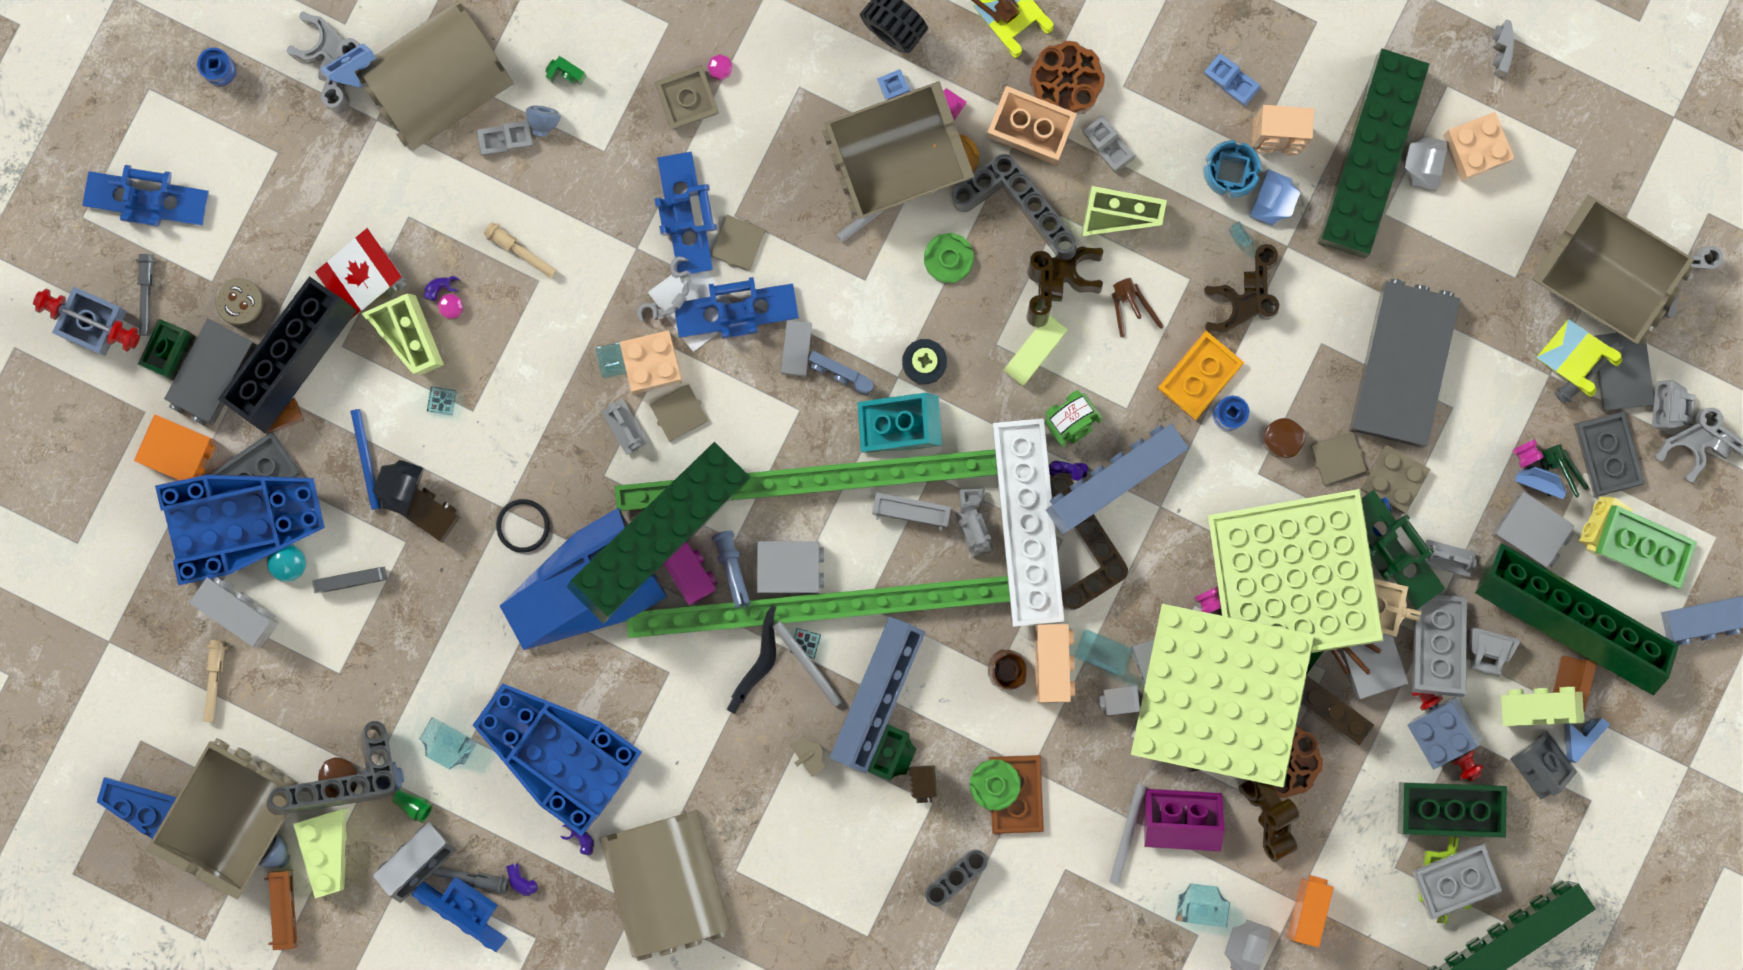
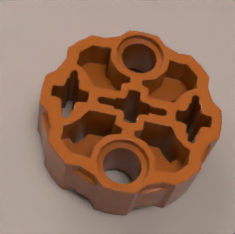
M1064 41L1062 44L1055 46L1049 45L1041 51L1038 60L1031 70L1030 86L1034 96L1074 113L1085 114L1095 105L1096 99L1104 87L1105 74L1102 72L1099 57L1092 49H1086L1075 41ZM1052 55L1056 57L1058 63L1054 66L1047 65L1044 58ZM1072 56H1075V64L1068 69L1072 64ZM1083 60L1085 62L1091 61L1090 68L1088 66L1084 68L1081 66ZM1074 74L1071 84L1069 82L1061 84L1063 75L1067 78ZM1082 76L1087 77L1083 78L1080 82H1078V79ZM1066 90L1067 92L1062 96V103L1058 104L1059 95ZM1044 91L1047 94L1052 92V98L1043 99ZM1082 93L1086 94L1090 102L1080 104L1076 96Z
M1297 725L1286 774L1288 776L1286 786L1285 783L1284 787L1272 785L1280 798H1288L1300 793L1304 794L1313 787L1315 779L1322 771L1323 758L1320 756L1317 739ZM1303 737L1307 738L1310 742V747L1305 752L1298 748V741ZM1296 760L1300 766H1307L1308 770H1300L1294 761ZM1296 775H1307L1304 777L1302 781L1304 784L1303 786H1293L1294 783L1297 781L1295 777Z

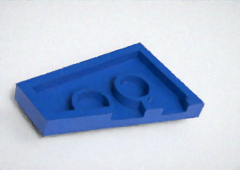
M104 777L97 803L120 819L128 822L142 834L153 839L177 797Z

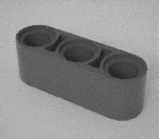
M972 849L964 854L927 886L925 890L927 902L936 907L945 904L985 870L988 864L986 855L978 849ZM973 854H979L983 858V863L978 868H972L969 865V858ZM956 870L963 874V881L958 885H954L949 881L950 873ZM939 887L944 891V896L940 901L930 899L929 893L932 888Z

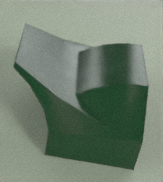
M887 724L867 772L889 781L895 776L906 775L916 752V748L910 740V733Z

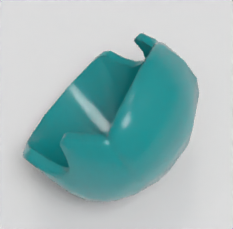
M294 544L268 555L266 559L269 573L281 582L295 581L302 576L306 568L305 555Z

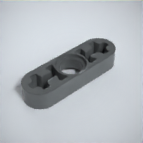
M377 567L316 579L312 581L314 594L387 580L385 567Z

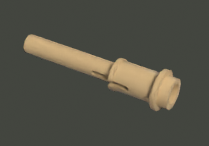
M491 222L485 229L484 235L487 236L486 239L488 241L490 239L507 252L513 251L549 278H552L557 272L556 269L517 243V238H514L500 228L499 223Z
M210 640V645H207L209 647L206 670L209 671L203 722L214 723L219 673L223 672L225 649H228V647H225L226 641Z

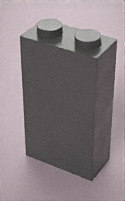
M207 318L164 398L170 402L169 408L181 414L184 410L193 414L191 419L205 426L206 422L214 425L225 405L218 398L252 354L257 344Z

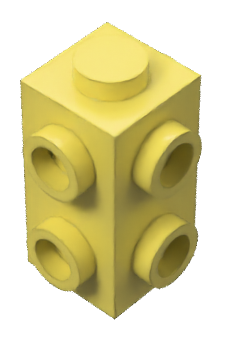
M1600 497L1594 504L1593 512L1582 529L1579 542L1587 546L1586 550L1591 554L1600 556L1595 552L1611 505H1617L1628 511H1633L1632 508L1615 497Z

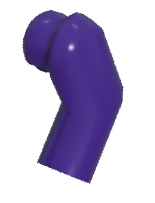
M518 863L506 866L512 889L523 896H530L537 892L538 885L534 880L528 881L521 877Z

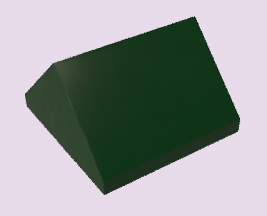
M159 319L138 365L174 381L196 335Z

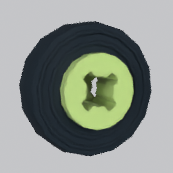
M919 339L912 342L905 349L902 356V367L905 374L912 381L918 384H930L943 376L947 368V356L939 343L931 339Z

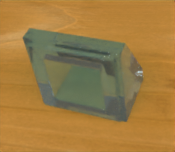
M620 343L596 348L599 368L603 378L627 373Z

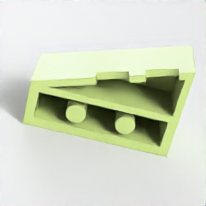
M1090 186L1081 236L1160 226L1163 223L1167 200Z
M407 293L362 313L413 374L423 375L444 366L416 295Z
M1559 687L1560 693H1549V688L1534 689V694H1524L1523 689L1508 690V695H1501L1503 726L1583 723V693L1575 692V687Z
M348 808L293 824L315 898L345 889L346 816Z

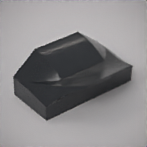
M398 460L395 464L381 466L373 493L381 500L382 507L408 516L425 468L403 460Z

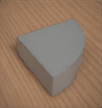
M985 488L959 490L961 513L981 506L985 498Z

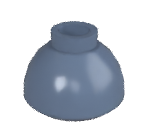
M538 105L526 108V119L532 127L534 135L547 136L548 132L554 129L560 121L561 114L553 108Z
M279 834L275 835L258 865L265 868L277 866L284 868L290 861V855L287 854L288 848L286 842Z

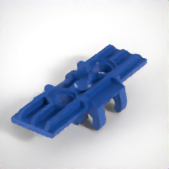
M692 151L658 157L657 161L664 199L656 198L654 201L655 207L659 209L660 234L663 236L671 235L675 258L684 257L689 260L688 262H680L677 265V271L679 273L689 271L691 274L711 271L713 266L706 232L717 230V225L713 223L708 191L710 186L709 184L698 185ZM677 183H685L688 186L687 191L683 194H675L673 188ZM698 195L703 219L702 226H695L690 196ZM686 232L695 233L697 236L695 244L685 245L682 241L683 235Z
M125 165L122 176L88 171L82 206L123 213L120 215V221L135 222L158 227L161 220H169L203 226L209 191L171 185L172 173L168 171L159 173L134 169L131 165ZM133 179L162 183L161 190H153L151 192L132 187ZM119 188H124L123 201H116L114 198L115 191ZM169 196H175L178 201L177 206L171 210L166 209L164 206L165 199Z
M749 277L747 281L714 286V283L708 284L710 297L687 300L675 312L679 338L721 332L722 339L735 336L757 334V326L799 319L793 283L756 289L754 277ZM751 290V297L744 299L745 301L731 304L717 303L716 296ZM758 300H764L769 305L768 310L763 314H759L754 310V304ZM709 308H714L718 311V318L713 322H709L704 318V312Z

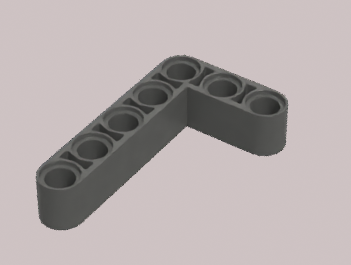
M1008 154L996 156L974 172L973 178L962 181L953 188L952 199L955 208L961 212H968L1003 187L1059 259L1069 260L1075 255L1076 239L1012 156ZM1003 164L1011 166L1008 172H1000L998 170ZM982 179L991 181L987 187H980L978 182ZM1018 183L1026 186L1025 190L1021 192L1015 191L1013 187ZM965 193L971 196L966 202H961L957 199L959 195ZM1032 203H1039L1041 208L1037 211H1031L1028 209V206ZM1047 222H1053L1057 226L1055 229L1048 231L1043 228V225ZM1063 241H1067L1072 245L1068 250H1061L1058 247Z
M371 721L365 725L361 733V745L367 773L275 788L271 791L267 800L268 810L274 815H285L388 797L395 786V775L385 726L379 721ZM367 731H377L380 738L377 740L370 739ZM375 754L381 755L384 759V764H375L372 761V756ZM379 779L387 781L389 788L386 790L379 789L376 781ZM354 783L360 784L363 787V793H353L350 785ZM334 788L338 796L336 798L327 797L325 789ZM308 792L312 796V801H301L299 793ZM275 796H282L286 800V805L282 807L276 806L273 803V798Z

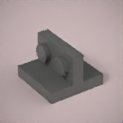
M1548 731L1539 735L1532 744L1515 753L1510 758L1540 800L1550 794L1555 796L1560 793L1577 773Z

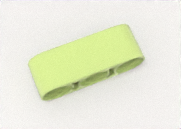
M1050 315L1048 323L1043 327L1036 328L1003 371L1024 386L1065 335L1068 328Z

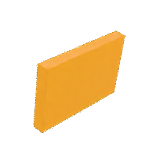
M1205 331L1159 385L1157 390L1196 421L1245 362L1209 332Z

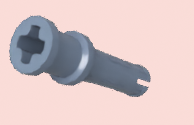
M722 531L713 535L712 541L716 543L718 549V562L724 566L734 606L736 609H740L741 604H743L744 608L749 606L751 602L748 598L738 563L740 553L736 550L733 542L734 532Z

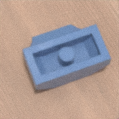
M1268 169L1249 217L1271 226L1278 220L1291 217L1300 195V191L1292 184L1291 178Z
M1536 466L1518 470L1515 478L1516 482L1564 499L1567 491L1559 475Z

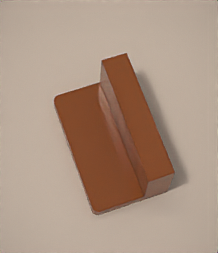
M1561 656L1553 693H1560L1559 687H1575V692L1583 693V709L1585 712L1596 663L1590 660Z

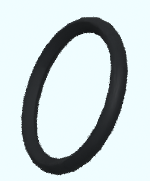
M518 499L508 503L500 511L496 521V531L500 541L510 550L519 553L530 552L539 548L545 542L550 530V521L544 508L540 504L528 499ZM527 504L533 506L543 516V535L532 546H514L505 539L502 533V519L505 513L516 505Z

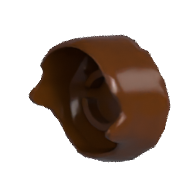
M1280 418L1270 423L1263 435V445L1273 456L1291 458L1296 456L1302 449L1306 433L1295 421L1288 418Z
M999 650L993 654L988 664V676L995 687L1001 690H1014L1025 684L1027 664L1022 654L1014 650Z
M334 757L323 763L319 770L318 781L358 775V770L350 761ZM357 783L350 785L351 791L353 793L355 792ZM334 788L325 789L327 797L336 798L338 796Z

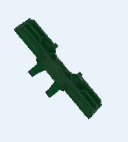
M1372 490L1362 497L1371 561L1385 581L1392 577L1397 584L1408 587L1406 597L1417 610L1445 589L1425 561L1427 557L1434 553V550L1423 541L1410 523L1408 514L1396 520L1377 493ZM1379 521L1383 522L1387 528L1386 533L1380 537L1376 536L1373 532L1374 524ZM1399 527L1404 530L1419 551L1414 557L1408 554L1398 541L1395 531ZM1410 563H1413L1416 567V574L1408 578L1404 575L1403 569Z

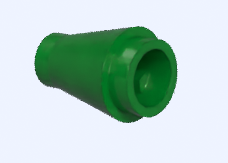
M401 789L395 794L392 801L414 822L419 821L423 823L432 810V805L428 803V799L404 792Z

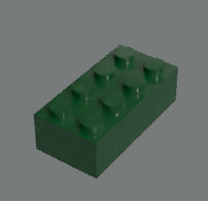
M1399 782V834L1506 838L1507 786Z

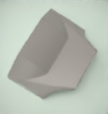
M1422 136L1420 140L1410 142L1404 169L1412 179L1411 186L1437 191L1445 163L1447 141Z
M1247 919L1243 925L1233 927L1224 952L1231 962L1230 968L1234 970H1259L1270 940L1272 928Z

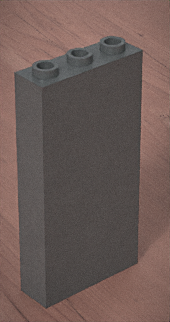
M1390 279V282L1386 281L1382 284L1349 431L1420 448L1428 445L1461 298L1454 297V293L1440 290L1439 293L1429 291L1430 287L1424 285L1406 286L1405 281L1399 279Z

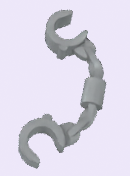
M676 257L670 264L672 277H680L681 282L684 284L682 293H678L671 304L673 306L664 311L658 309L656 303L642 304L637 313L640 321L646 322L644 312L648 308L652 309L654 320L663 319L666 315L676 312L677 308H681L689 292L691 272L684 271L679 273L677 265L680 262H688V259Z

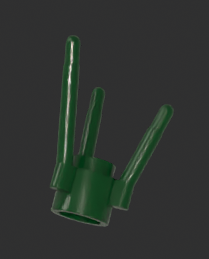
M1561 444L1542 451L1544 458L1540 459L1543 469L1549 471V465H1551L1552 469L1560 467L1576 498L1580 494L1565 464L1568 465L1583 489H1588V485L1569 458L1566 449L1563 450Z

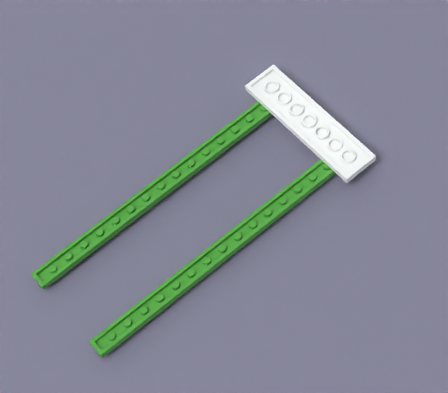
M1044 418L993 423L995 449L747 473L751 477L750 480L730 500L998 475L1008 576L750 601L751 604L743 608V604H741L740 609H736L734 602L648 610L642 611L627 620L628 638L762 626L766 613L772 605L776 606L774 624L780 620L782 623H794L1010 602L1013 627L1064 622L1055 525L1046 512V509L1052 505L1050 502L1052 495ZM674 480L615 485L616 508H619L621 511L645 509Z

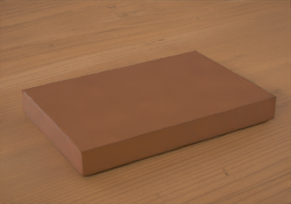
M1041 755L989 757V760H1002L1009 763L1017 771L1020 778V792L1016 801L1002 810H991L992 834L1044 832Z

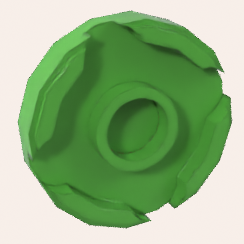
M955 233L940 234L934 237L928 243L924 252V265L928 274L942 283H956L963 280L970 273L974 263V253L970 243L964 237Z
M991 759L982 762L974 769L970 777L969 789L973 799L980 806L988 810H1002L1016 801L1020 792V778L1017 771L1009 763Z

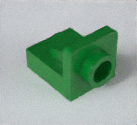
M558 56L556 60L552 59L545 70L547 73L545 77L551 83H553L560 71L563 72L561 77L571 84H574L575 81L582 84L587 77L584 71L561 56Z

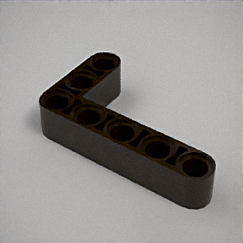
M1059 473L1050 480L1053 498L1061 493L1054 488V481L1057 479H1063L1067 483V490L1062 492L1064 496L1072 492L1070 486L1074 482L1068 475ZM1094 514L1073 529L1099 569L1062 593V604L1068 610L1081 608L1123 581L1128 574L1126 563ZM1083 522H1091L1094 525L1095 531L1092 535H1086L1082 532L1081 526ZM1098 543L1107 545L1108 554L1105 557L1096 554L1095 547ZM1117 564L1122 568L1120 578H1113L1110 575L1109 568L1111 565ZM1096 578L1100 581L1101 588L1098 592L1089 590V579ZM1069 592H1076L1079 595L1080 601L1076 606H1071L1067 603L1066 596Z

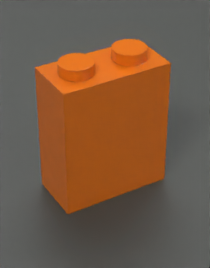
M154 414L134 461L177 480L205 475L206 469L203 467L206 460H210L215 452V440Z
M1309 875L1308 879L1301 878L1287 934L1288 939L1319 948L1334 889L1333 886L1327 885V879Z

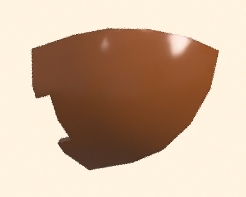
M296 397L290 400L266 435L304 421Z

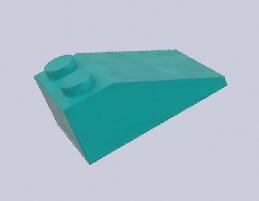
M925 392L857 402L860 450L862 453L942 446L938 395Z

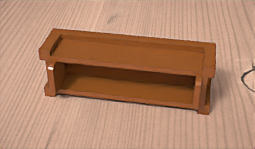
M293 870L268 872V877L264 878V880H269L273 941L269 942L268 945H272L273 950L297 948Z

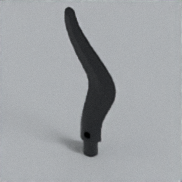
M774 605L768 609L764 618L759 658L731 696L732 700L727 710L733 714H736L740 704L744 703L751 689L769 673L776 661V641L773 628L776 606Z

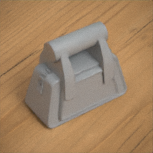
M1674 380L1656 382L1652 427L1654 429H1673L1684 424L1693 425L1695 395L1687 393V389Z
M979 509L967 510L965 513L957 512V521L972 558L993 551L991 537Z
M1471 627L1469 629V650L1471 654L1473 653V660L1470 669L1500 677L1503 664L1510 661L1520 644V640ZM1483 656L1495 659L1494 665L1481 662Z

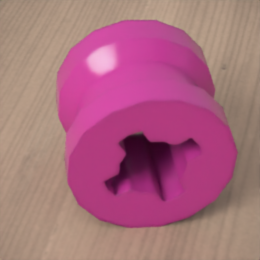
M1535 439L1512 450L1514 455L1519 457L1521 468L1544 457L1543 453L1538 451Z
M1218 587L1194 597L1196 602L1200 603L1202 607L1201 612L1210 613L1221 608Z

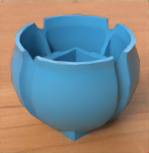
M1235 140L1221 142L1213 147L1206 156L1207 165L1203 167L1204 178L1211 190L1220 196L1227 194L1229 198L1242 197L1251 192L1259 182L1260 178L1257 174L1262 170L1260 158L1256 151L1244 142L1242 144H1237ZM1222 159L1244 164L1240 184L1217 179Z

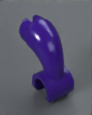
M455 276L436 278L426 285L423 297L426 300L435 301L437 293L443 287L457 293L459 290L452 289L451 282L461 280Z
M1057 460L1049 464V475L1051 476L1059 473L1072 474V479L1076 481L1087 476L1088 466L1084 463L1071 464Z
M571 829L569 837L560 836L565 840L576 837L579 840V845H581V854L591 855L593 853V847H595L594 840L588 832L581 836Z

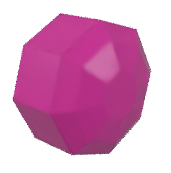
M721 54L712 57L708 64L711 77L720 81L730 77L733 66L729 57Z
M454 294L443 295L438 302L439 313L447 319L458 318L464 310L462 300Z

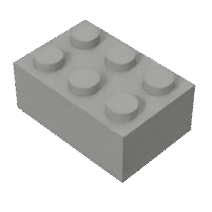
M217 576L215 579L207 577L189 603L251 647L262 648L279 624V622L274 620L276 615L265 607L254 606L255 600L247 594L238 591L237 593L232 590L234 586L227 580L220 579Z

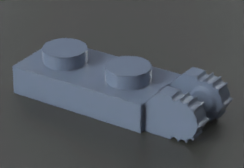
M812 351L808 362L812 364L811 368L821 374H825L826 371L835 375L834 380L844 385H847L848 382L854 384L855 390L859 393L862 392L866 395L873 391L874 383L866 376Z

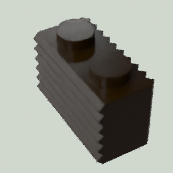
M935 765L910 767L908 770L911 771L909 774L911 776L909 779L911 781L910 786L912 787L910 789L912 791L911 796L914 799L916 798V803L932 802V797H937Z

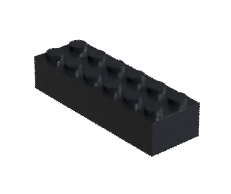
M309 276L218 400L266 434L357 310Z

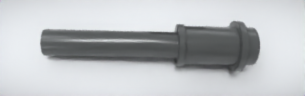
M139 254V259H136L138 263L137 285H140L139 335L149 336L151 286H154V263H157V260L154 259L153 254Z
M1618 341L1611 346V348L1619 352L1624 348ZM1602 356L1584 378L1589 380L1609 361ZM1568 381L1561 388L1558 386L1554 394L1565 405L1567 402H1572L1571 398L1580 389Z
M441 866L431 874L448 879L457 877L463 882L475 884V888L495 891L497 895L501 893L506 894L509 879L505 878V875L498 877L482 872L473 874Z

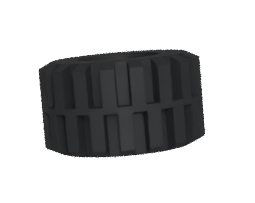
M870 0L860 13V17L866 27L879 39L899 52L910 53L928 30V26L921 15L903 0Z

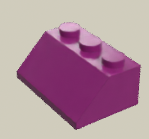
M687 542L664 566L688 605L693 606L716 592L715 585L718 582L711 570L707 573L701 565L705 561L698 549L692 551Z
M1146 789L1143 828L1144 847L1221 852L1225 832L1222 793Z

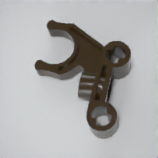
M1263 244L1256 250L1255 271L1244 272L1243 295H1239L1228 285L1206 286L1204 288L1206 296L1223 295L1232 304V314L1229 319L1218 324L1207 322L1205 325L1207 332H1229L1257 315L1265 320L1276 317L1280 306L1279 301L1275 296L1268 294L1267 270L1276 265L1278 252L1274 246ZM1265 251L1273 255L1268 263L1261 261L1259 256H1263ZM1269 301L1271 306H1275V309L1271 313H1266V310L1261 308V304Z
M1081 246L1076 248L1075 255L1069 260H1062L1057 256L1052 258L1045 251H1036L1031 255L1027 273L1032 281L1038 283V295L1032 297L1029 302L1026 318L1030 325L1043 327L1048 323L1052 301L1062 302L1064 282L1068 283L1072 289L1079 293H1101L1103 287L1102 280L1090 281L1082 278L1077 273L1076 266L1083 260L1100 262L1103 257V249Z
M1248 780L1239 785V791L1247 798L1251 805L1259 806L1262 809L1258 823L1264 828L1263 848L1268 858L1276 862L1296 851L1297 843L1291 834L1292 822L1299 819V812L1293 801L1290 799L1281 801L1274 787L1270 784Z

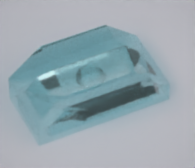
M431 717L419 739L424 744L425 756L449 770L458 764H465L477 744V741L434 717Z
M1190 883L1186 891L1178 895L1175 921L1227 928L1230 902L1223 898L1219 888L1216 886Z

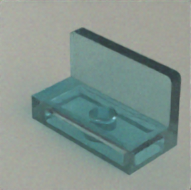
M1086 629L1083 632L1074 657L1122 677L1131 648Z

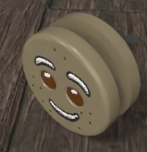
M234 278L226 281L218 289L215 296V307L223 320L237 327H245L254 324L260 319L265 309V298L260 288L251 281L243 278Z

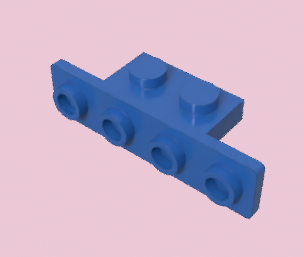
M457 877L451 881L444 894L426 882H422L412 893V896L422 905L428 906L443 919L450 921L459 927L462 932L471 935L480 941L483 946L494 952H498L507 940L506 936L487 924L498 905Z

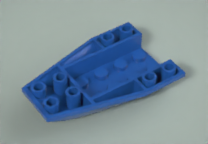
M202 475L155 485L160 510H164L175 556L173 565L178 586L202 581L207 577L216 578V576L221 577L232 574L325 528L314 478Z
M619 508L575 532L500 605L523 650L625 622L668 597L658 577L654 574L603 624L567 588L570 580L628 525Z
M502 683L473 723V727L539 806L581 836L584 835L604 811L642 754L641 750L602 722Z

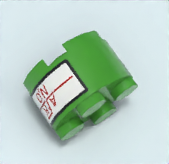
M1079 390L1067 396V402L1060 407L1056 404L1045 412L1047 417L1044 423L1062 448L1067 446L1066 443L1069 440L1074 444L1093 431L1091 425L1095 421L1099 424L1103 420V417L1085 393L1081 394Z

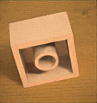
M1496 112L1452 128L1443 135L1444 140L1447 141V147L1461 181L1506 165L1514 159Z
M669 330L619 342L632 394L682 383Z

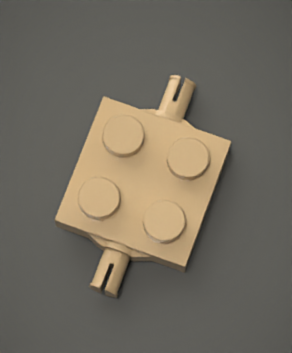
M1374 579L1382 632L1385 635L1397 637L1402 620L1407 618L1419 621L1420 617L1411 614L1421 615V611L1406 608L1407 586Z

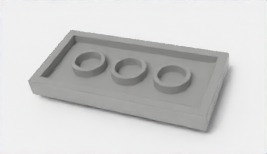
M1438 594L1417 609L1421 611V615L1414 614V616H1418L1420 619L1419 621L1414 620L1412 692L1464 697L1466 694L1467 597Z

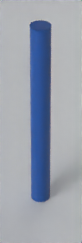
M351 410L350 413L371 510L380 509V500L373 493L376 481L361 410Z

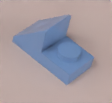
M362 43L320 70L331 81L362 88L354 71L366 68L376 58L372 50Z
M1591 718L1583 726L1582 730L1584 732L1582 734L1572 724L1565 723V744L1568 760L1571 763H1577L1610 724L1603 718H1596L1595 720Z

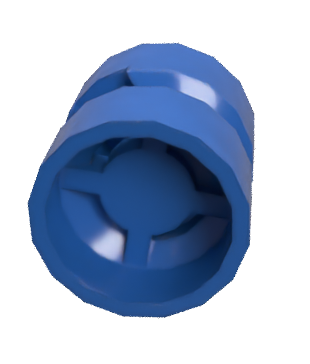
M212 47L204 50L197 60L198 71L214 86H227L236 76L235 63L220 48Z
M1227 396L1217 403L1213 409L1214 423L1223 431L1237 430L1248 420L1249 406L1239 396Z

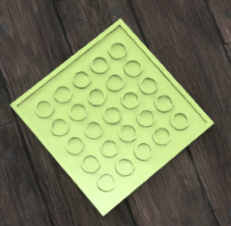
M1359 489L1208 515L1222 616L1314 634L1311 653L1384 641L1361 491Z
M1162 604L1131 755L1284 787L1315 635Z

